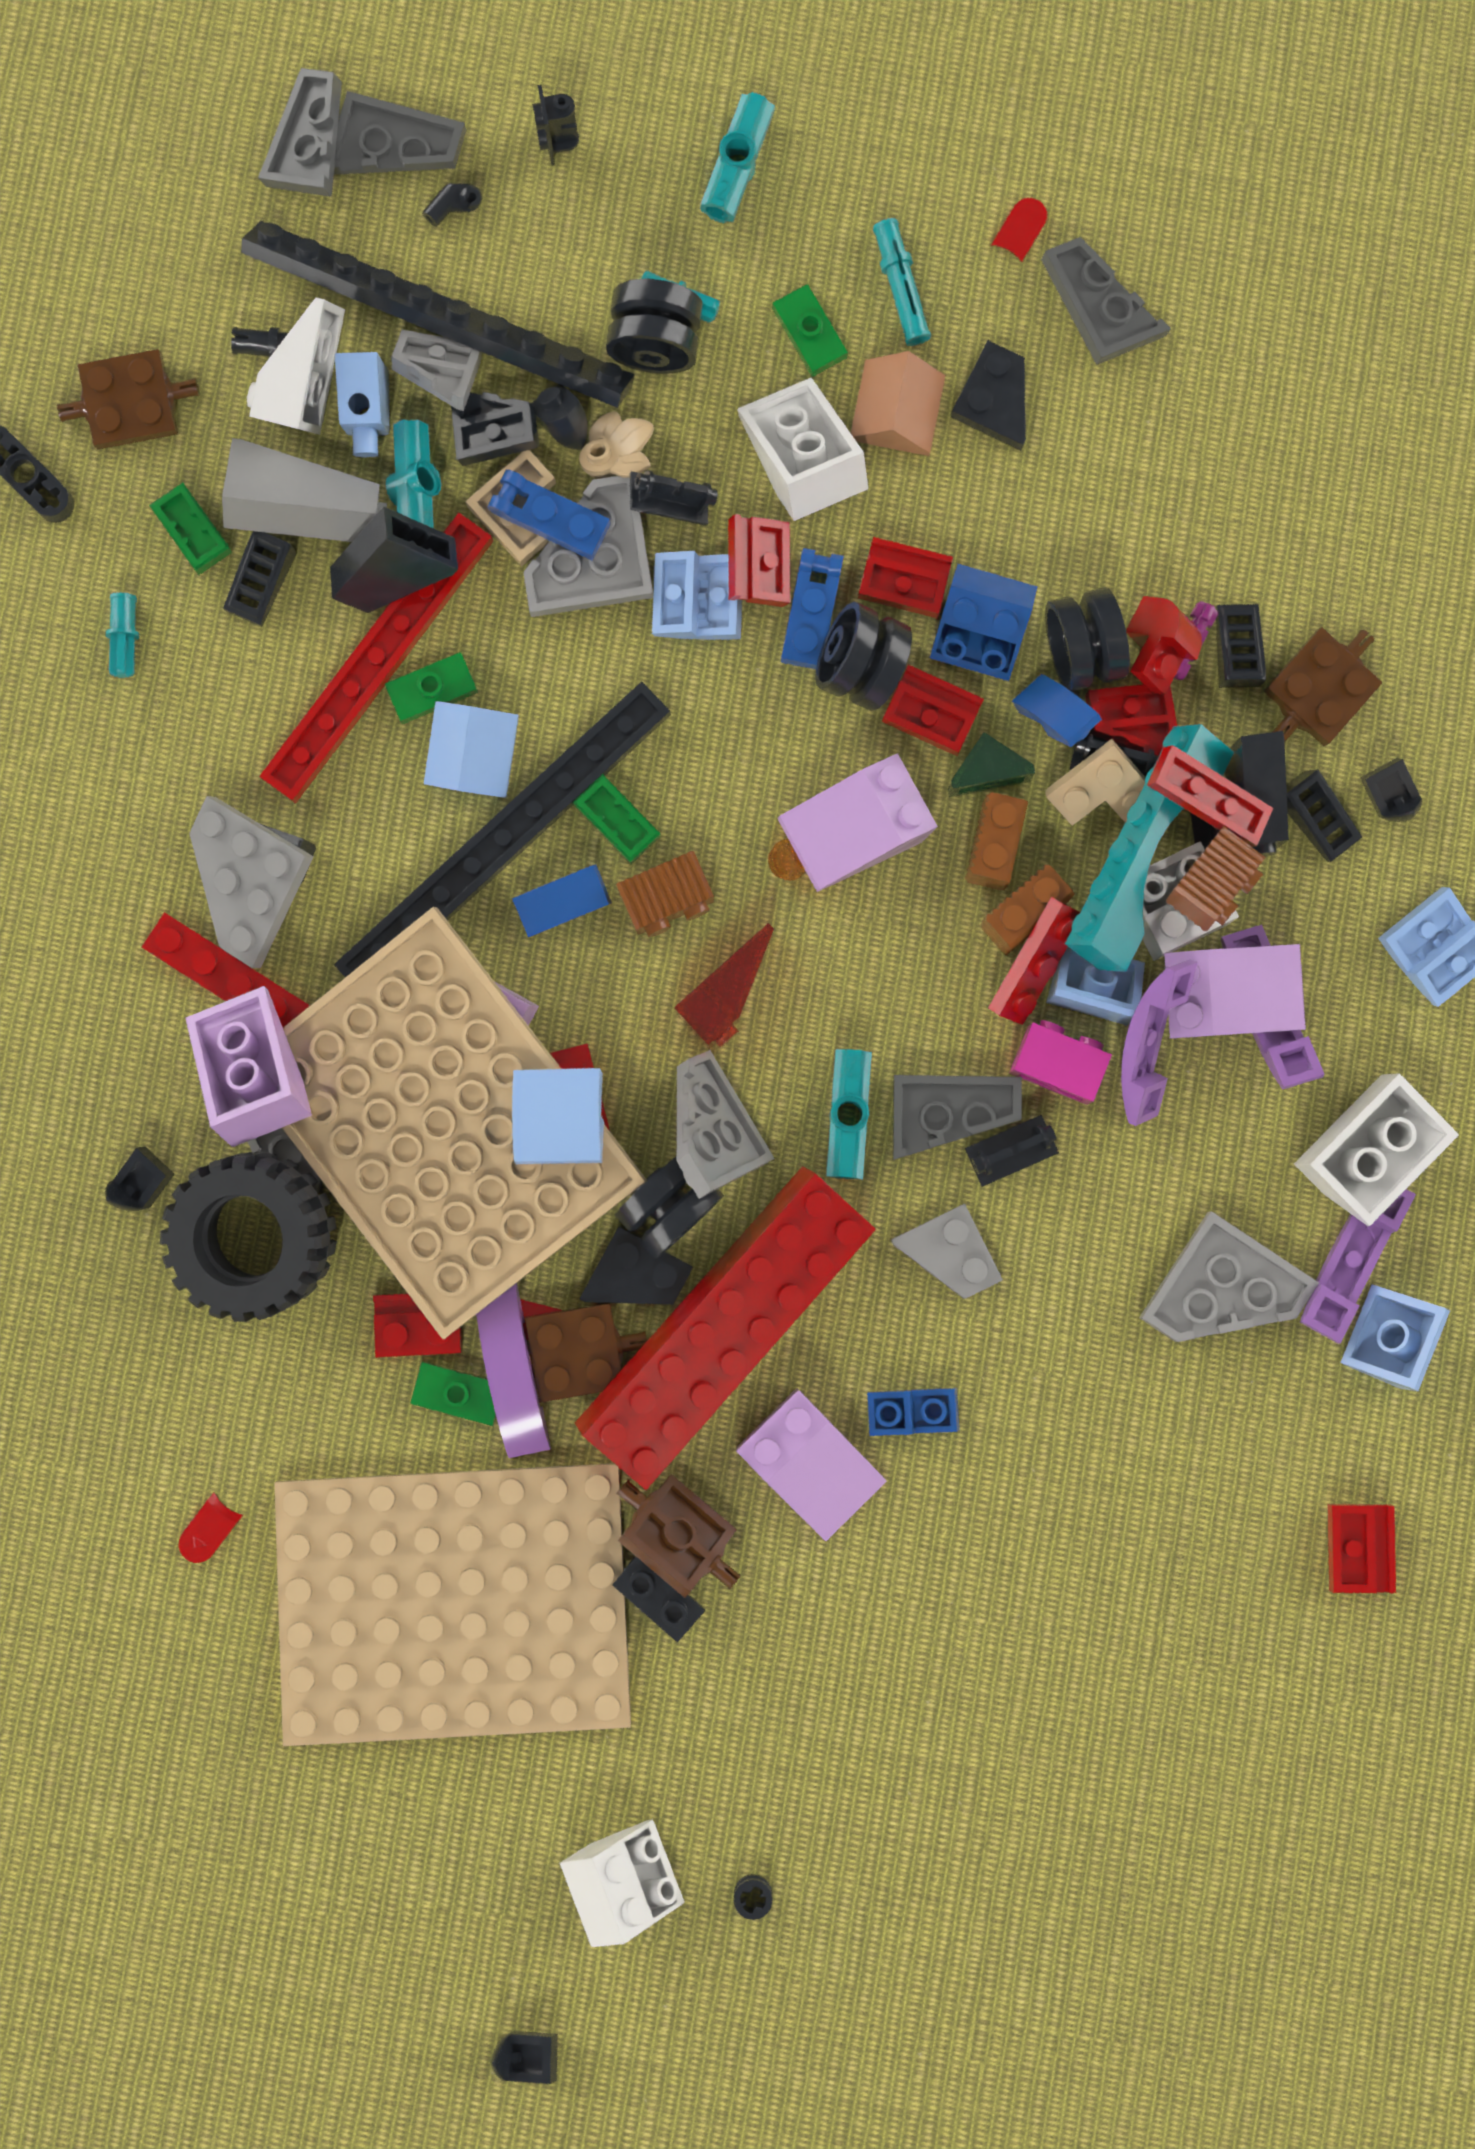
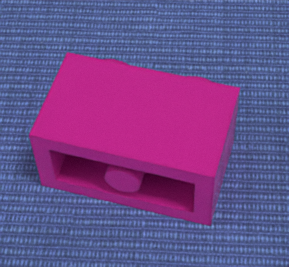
M1041 1020L1039 1025L1036 1023L1030 1024L1026 1029L1009 1074L1022 1077L1026 1081L1085 1105L1094 1102L1112 1054L1102 1051L1104 1044L1085 1036H1080L1079 1041L1063 1035L1065 1030L1063 1027L1046 1020Z

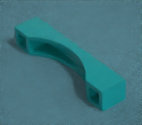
M1202 724L1174 726L1163 741V747L1174 745L1221 776L1224 775L1234 754V751ZM1159 756L1153 768L1147 773L1145 784L1135 804L1129 809L1127 820L1117 840L1111 845L1108 853L1109 856L1099 876L1092 883L1090 894L1080 914L1074 919L1072 930L1065 942V945L1099 970L1127 971L1145 935L1143 902L1150 862L1164 832L1183 809L1180 805L1147 786Z

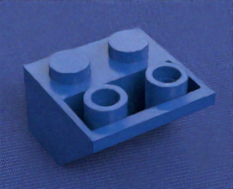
M957 563L930 658L1009 681L1033 609L1037 586Z

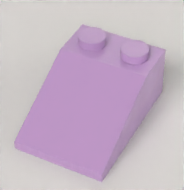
M898 753L858 771L777 818L817 892L922 843L938 827Z
M1300 944L1164 953L1165 970L1190 959L1198 962L1188 1002L1169 1010L1170 1038L1306 1030Z
M265 986L186 1017L210 1127L232 1147L312 1116L303 1078L269 991Z
M798 1388L736 1447L737 1453L825 1541L887 1482Z

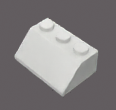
M1400 1073L1381 1075L1294 1165L1325 1196L1361 1222L1370 1226L1459 1134Z

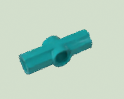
M754 92L741 95L728 133L720 141L719 156L700 204V210L707 214L710 219L723 224L725 222H734L747 184L755 174L756 160L775 112V105L770 103L763 95ZM733 155H742L746 157V159L739 162L733 161L729 158Z
M403 419L393 424L395 472L386 479V491L390 500L397 506L398 513L434 528L432 497L439 494L442 483L437 469L430 462L429 425L420 420Z
M854 1049L835 1050L831 1109L829 1113L830 1127L826 1177L863 1180L867 1121L869 1117L868 1103L872 1052ZM847 1103L855 1105L861 1115L859 1123L853 1126L841 1123L837 1115L838 1108L841 1105Z

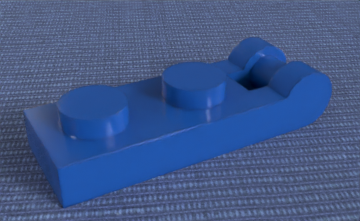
M505 470L500 480L502 487L498 495L492 496L487 506L488 510L513 524L593 561L611 525L610 519L528 481L515 471ZM517 494L527 498L522 509L512 504Z
M803 548L781 663L816 669L822 645L830 629L843 564V555L832 553L831 557L816 555L815 550ZM812 571L827 574L826 584L810 581Z

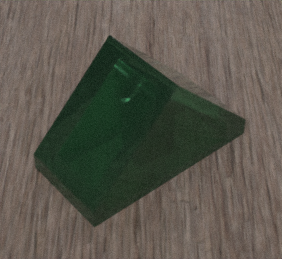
M983 732L952 778L947 789L948 796H960L1030 782L1035 774L1034 764Z

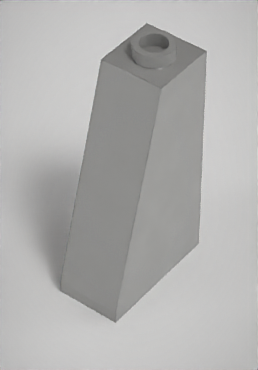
M232 438L222 494L224 528L353 542L383 507L387 508V503L379 502L380 484L242 439Z

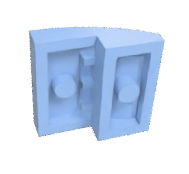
M695 551L655 553L652 634L658 637L679 639H741L742 600H729L728 554L699 556Z
M1448 887L1438 889L1378 938L1410 981L1436 1007H1439L1475 978V921L1470 919L1452 890Z
M600 1068L513 1070L512 1134L515 1164L602 1163L604 1120L601 1117L603 1074Z

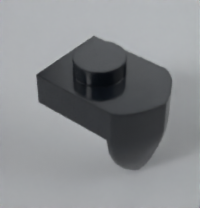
M560 384L545 389L535 401L530 403L535 408L536 421L564 447L582 450L587 438L588 421L579 399L565 386Z
M1397 757L1360 777L1380 818L1390 822H1406L1413 819L1420 811L1423 800L1403 759Z
M146 1146L138 1147L133 1151L116 1177L107 1184L105 1188L106 1201L108 1204L126 1211L149 1209L172 1179L174 1173Z
M513 2031L505 2035L498 2042L490 2060L494 2073L502 2081L549 2085L556 2082L558 2034Z

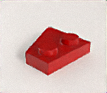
M1144 684L1088 690L1085 695L1086 703L1102 719L1091 729V734L1106 741L1113 739L1117 745L1145 753L1149 749H1153L1154 754L1159 755L1163 748L1165 737L1174 726H1177L1171 685L1165 695L1152 693Z

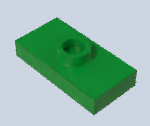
M808 284L772 302V310L811 377L847 359L848 352Z
M183 482L149 505L198 575L233 553Z
M461 652L385 683V687L402 725L434 712L436 701L455 703L479 693Z
M603 774L572 802L573 806L630 864L636 861L661 837V833Z
M421 1362L410 1404L494 1426L496 1414L488 1379Z

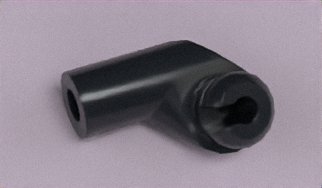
M447 184L423 210L422 215L430 224L438 227L449 213L475 211L482 202V193L479 188L471 184Z

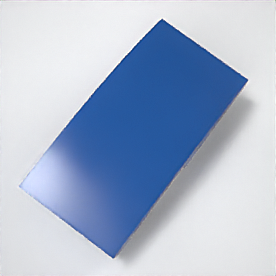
M1043 674L1012 700L1018 713L1040 723L1049 737L1069 747L1083 740L1090 730L1102 720L1100 715L1081 698Z
M596 864L512 898L528 938L612 903Z
M957 1388L867 1393L870 1436L960 1431Z

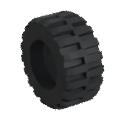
M247 1152L210 1162L209 1165L200 1167L189 1174V1181L179 1184L172 1193V1197L176 1202L165 1207L162 1217L164 1221L169 1222V1227L160 1231V1244H168L169 1254L162 1256L166 1269L173 1266L178 1277L174 1278L172 1282L178 1291L187 1288L191 1293L188 1301L195 1307L200 1308L207 1304L210 1306L209 1315L220 1319L232 1315L231 1318L234 1322H247L253 1318L262 1320L272 1317L309 1296L318 1287L316 1282L326 1276L331 1266L327 1262V1258L335 1254L337 1243L336 1240L330 1239V1231L337 1229L335 1216L327 1217L324 1208L331 1204L326 1192L320 1195L317 1194L313 1187L318 1181L311 1173L301 1175L298 1172L299 1164L290 1159L279 1161L277 1154L263 1152L255 1155L252 1152ZM248 1196L260 1201L272 1211L279 1222L283 1238L282 1252L277 1265L268 1273L251 1275L239 1270L227 1260L220 1248L217 1237L219 1215L225 1204L233 1198Z

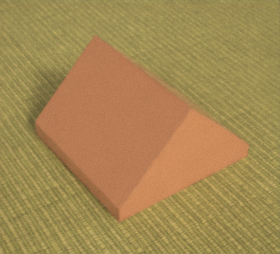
M910 351L865 360L851 435L859 443L930 456L946 375Z

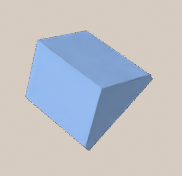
M436 701L424 784L456 791L507 798L519 715Z
M1068 947L1053 975L1046 1003L1128 1025L1141 1000L1145 963L1132 959L1126 972L1099 970Z
M1372 1284L1340 1363L1399 1389L1419 1391L1450 1310Z

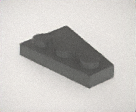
M300 69L258 176V179L266 187L332 197L342 87L341 80L334 72Z
M347 91L338 121L334 175L455 169L466 134L465 123Z
M1081 237L1046 250L1043 254L1041 261L1096 365L1166 337L1171 330L1162 319L1157 321L1143 307L1145 301L1135 291L1130 294L1114 278L1115 271Z
M894 1075L892 1161L1021 1120L1022 1077Z

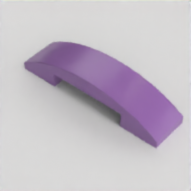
M1262 925L1222 936L1221 938L1223 949L1271 946ZM1301 1030L1252 1033L1266 1064L1282 1090L1324 1077L1325 1074L1309 1036L1303 1037Z
M1194 960L1184 961L1163 971L1141 998L1130 1022L1123 1050L1121 1083L1128 1123L1134 1126L1146 1122L1159 1114L1168 1078L1154 1072L1169 1010L1188 1002L1198 964Z
M1406 1189L1370 1226H1367L1352 1214L1349 1215L1316 1279L1319 1284L1306 1303L1300 1323L1337 1344L1342 1342L1359 1308L1356 1302L1391 1233L1398 1231L1416 1195L1415 1193Z
M516 1283L476 1314L490 1393L508 1458L551 1449L543 1407L539 1405L523 1328L525 1321Z

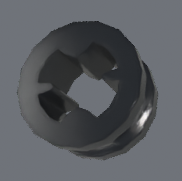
M750 1874L737 1882L734 1888L733 1901L739 1915L745 1919L757 1920L768 1914L773 1902L772 1889L768 1881L760 1875ZM753 1886L760 1888V1897H765L763 1903L756 1901L753 1907H748L746 1905V1897H741L742 1892L750 1893Z

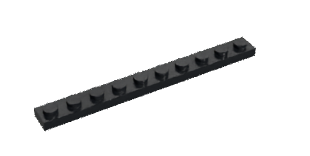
M260 220L242 238V254L616 408L619 407L632 389L635 374L623 370L615 363L604 362L585 354L576 347L565 346L548 339L540 332L521 328L509 323L501 316L482 312L464 301L453 300L436 293L428 286L414 284L395 276L389 270L378 269L357 260L356 257L350 254L339 253L324 247L314 239L303 238L283 230L277 224L266 223Z
M641 681L344 954L334 966L344 977H347L432 907H437L448 921L573 806L572 802L602 774L605 776L660 726L671 715V711Z

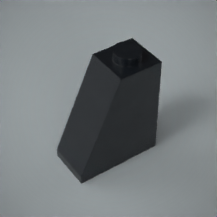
M383 507L330 566L332 599L370 613L445 579L458 570L455 538Z
M1283 731L1241 736L1230 747L1234 754L1224 772L1226 779L1273 808L1258 845L1252 847L1264 857L1276 854V848L1281 847L1289 840L1285 740Z

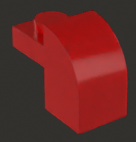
M1143 596L1126 628V633L1142 648L1130 672L1152 693L1165 695L1183 660H1197L1201 651L1202 637L1198 627L1172 601L1166 598Z

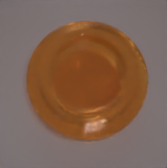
M789 839L778 841L768 856L770 870L776 877L788 881L801 878L806 871Z

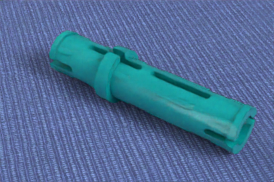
M888 218L873 226V233L876 236L882 257L880 268L882 273L888 277L905 335V343L907 346H916L928 341L931 337V332L927 326L911 271V265L913 264L911 253L905 250L898 220L896 218Z

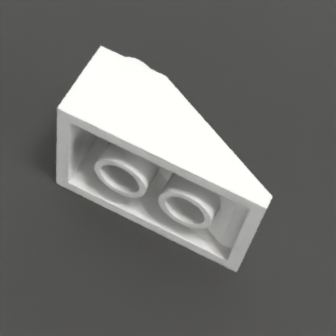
M317 297L313 300L258 372L256 382L251 383L247 395V405L251 408L250 417L320 434L345 309Z
M812 378L737 409L742 424L778 498L793 521L868 489L863 450Z

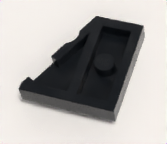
M988 340L952 410L951 418L1021 451L1026 441L1025 357Z
M470 392L464 411L451 406L456 460L462 466L539 447L536 412L530 402L514 398L504 400L496 394L483 392L482 395Z
M618 1227L584 1289L580 1300L598 1303L674 1305L693 1266L667 1252H664L655 1260L641 1245V1238Z

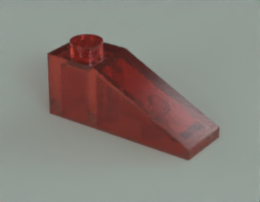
M769 923L674 1007L677 1016L708 1050L714 1044L722 1048L739 1032L735 1026L741 1020L774 935V928Z

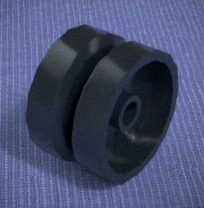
M634 279L620 283L613 290L611 318L614 321L608 327L607 354L615 362L627 368L647 373L673 374L689 370L696 364L698 336L695 332L700 329L702 300L695 292L688 288L665 280Z
M1103 587L1084 592L1080 604L1069 596L1047 602L1045 607L1046 634L1054 668L1062 686L1073 692L1090 687L1095 675L1104 683L1127 677L1130 668V654L1126 628L1117 600L1109 588Z
M854 601L847 604L835 619L822 645L815 673L816 686L837 697L848 693L850 701L870 711L879 709L889 699L905 670L912 644L911 627L889 616L879 620L878 613L875 610Z
M677 1156L663 1168L659 1167L646 1178L647 1182L636 1189L632 1196L615 1213V1217L628 1231L638 1230L651 1218L655 1219L656 1222L645 1232L641 1241V1245L655 1260L684 1236L724 1197L719 1189L701 1198H698L693 1188L688 1193H685L683 1189L688 1183L677 1162Z

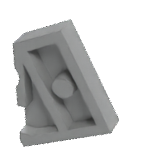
M401 330L391 356L392 370L454 408L464 411L482 360V352L449 338Z
M965 1204L891 1239L894 1247L901 1250L924 1270L943 1282L962 1299H966L1003 1280Z

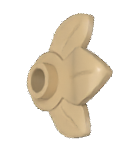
M617 411L601 416L590 428V442L580 452L579 461L582 469L595 479L611 477L613 474L622 478H628L631 471L644 472L651 465L648 458L640 451L654 431L653 424L639 418L622 421Z

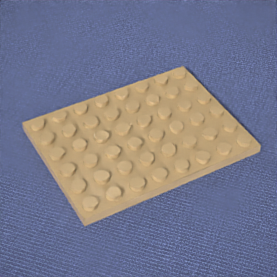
M432 907L283 1028L303 1078L312 1116L282 1127V1129L442 1339L451 1335L647 1182V1179L605 1125L602 1163L515 1164L512 1134L513 1070L561 1068L437 907Z
M610 1463L274 1482L283 1746L631 1727L625 1596L612 1586L624 1571L623 1545L618 1542L622 1536L621 1497L616 1494L620 1489V1473L617 1465Z

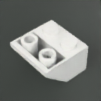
M1201 842L1149 866L1144 888L1143 921L1145 935L1143 941L1153 961L1163 957L1164 953L1174 952L1227 926L1239 917L1235 910L1223 926L1215 921L1206 932L1200 926L1195 925L1193 921L1188 920L1179 910H1175L1172 905L1167 904L1166 899L1205 851Z
M653 1819L593 1842L560 1862L591 1947L625 1944L685 1903Z

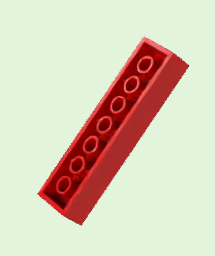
M802 1166L576 1420L575 1425L581 1435L642 1488L647 1490L876 1231V1228L816 1173Z

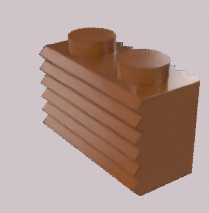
M994 792L986 796L981 805L982 810L976 828L977 833L974 836L975 841L970 853L971 858L966 869L968 872L965 879L968 883L1005 891L1011 880L1028 801Z
M1223 827L1173 889L1166 902L1172 905L1175 910H1179L1188 920L1193 921L1195 925L1200 926L1203 931L1207 932L1215 921L1223 926L1239 906L1232 901L1240 890L1248 894L1263 876V873L1257 868L1266 857L1226 827Z
M689 851L616 884L637 935L644 932L647 933L648 937L659 935L671 928L670 921L684 915L687 921L696 919L710 911L708 905L714 902V895L694 851Z
M1043 865L1041 870H1037L1034 876L1031 875L1028 881H1025L1021 887L1012 892L1009 898L1006 897L1003 903H999L996 909L993 908L990 914H986L981 922V929L1002 953L1008 955L1030 935L1051 897L1067 904L1075 893L1051 865Z

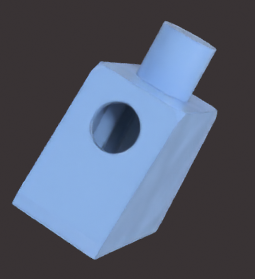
M377 352L335 353L340 426L347 435L353 437L354 456L376 457L378 456V435H388L390 432L389 371ZM369 408L366 413L359 415L362 410Z

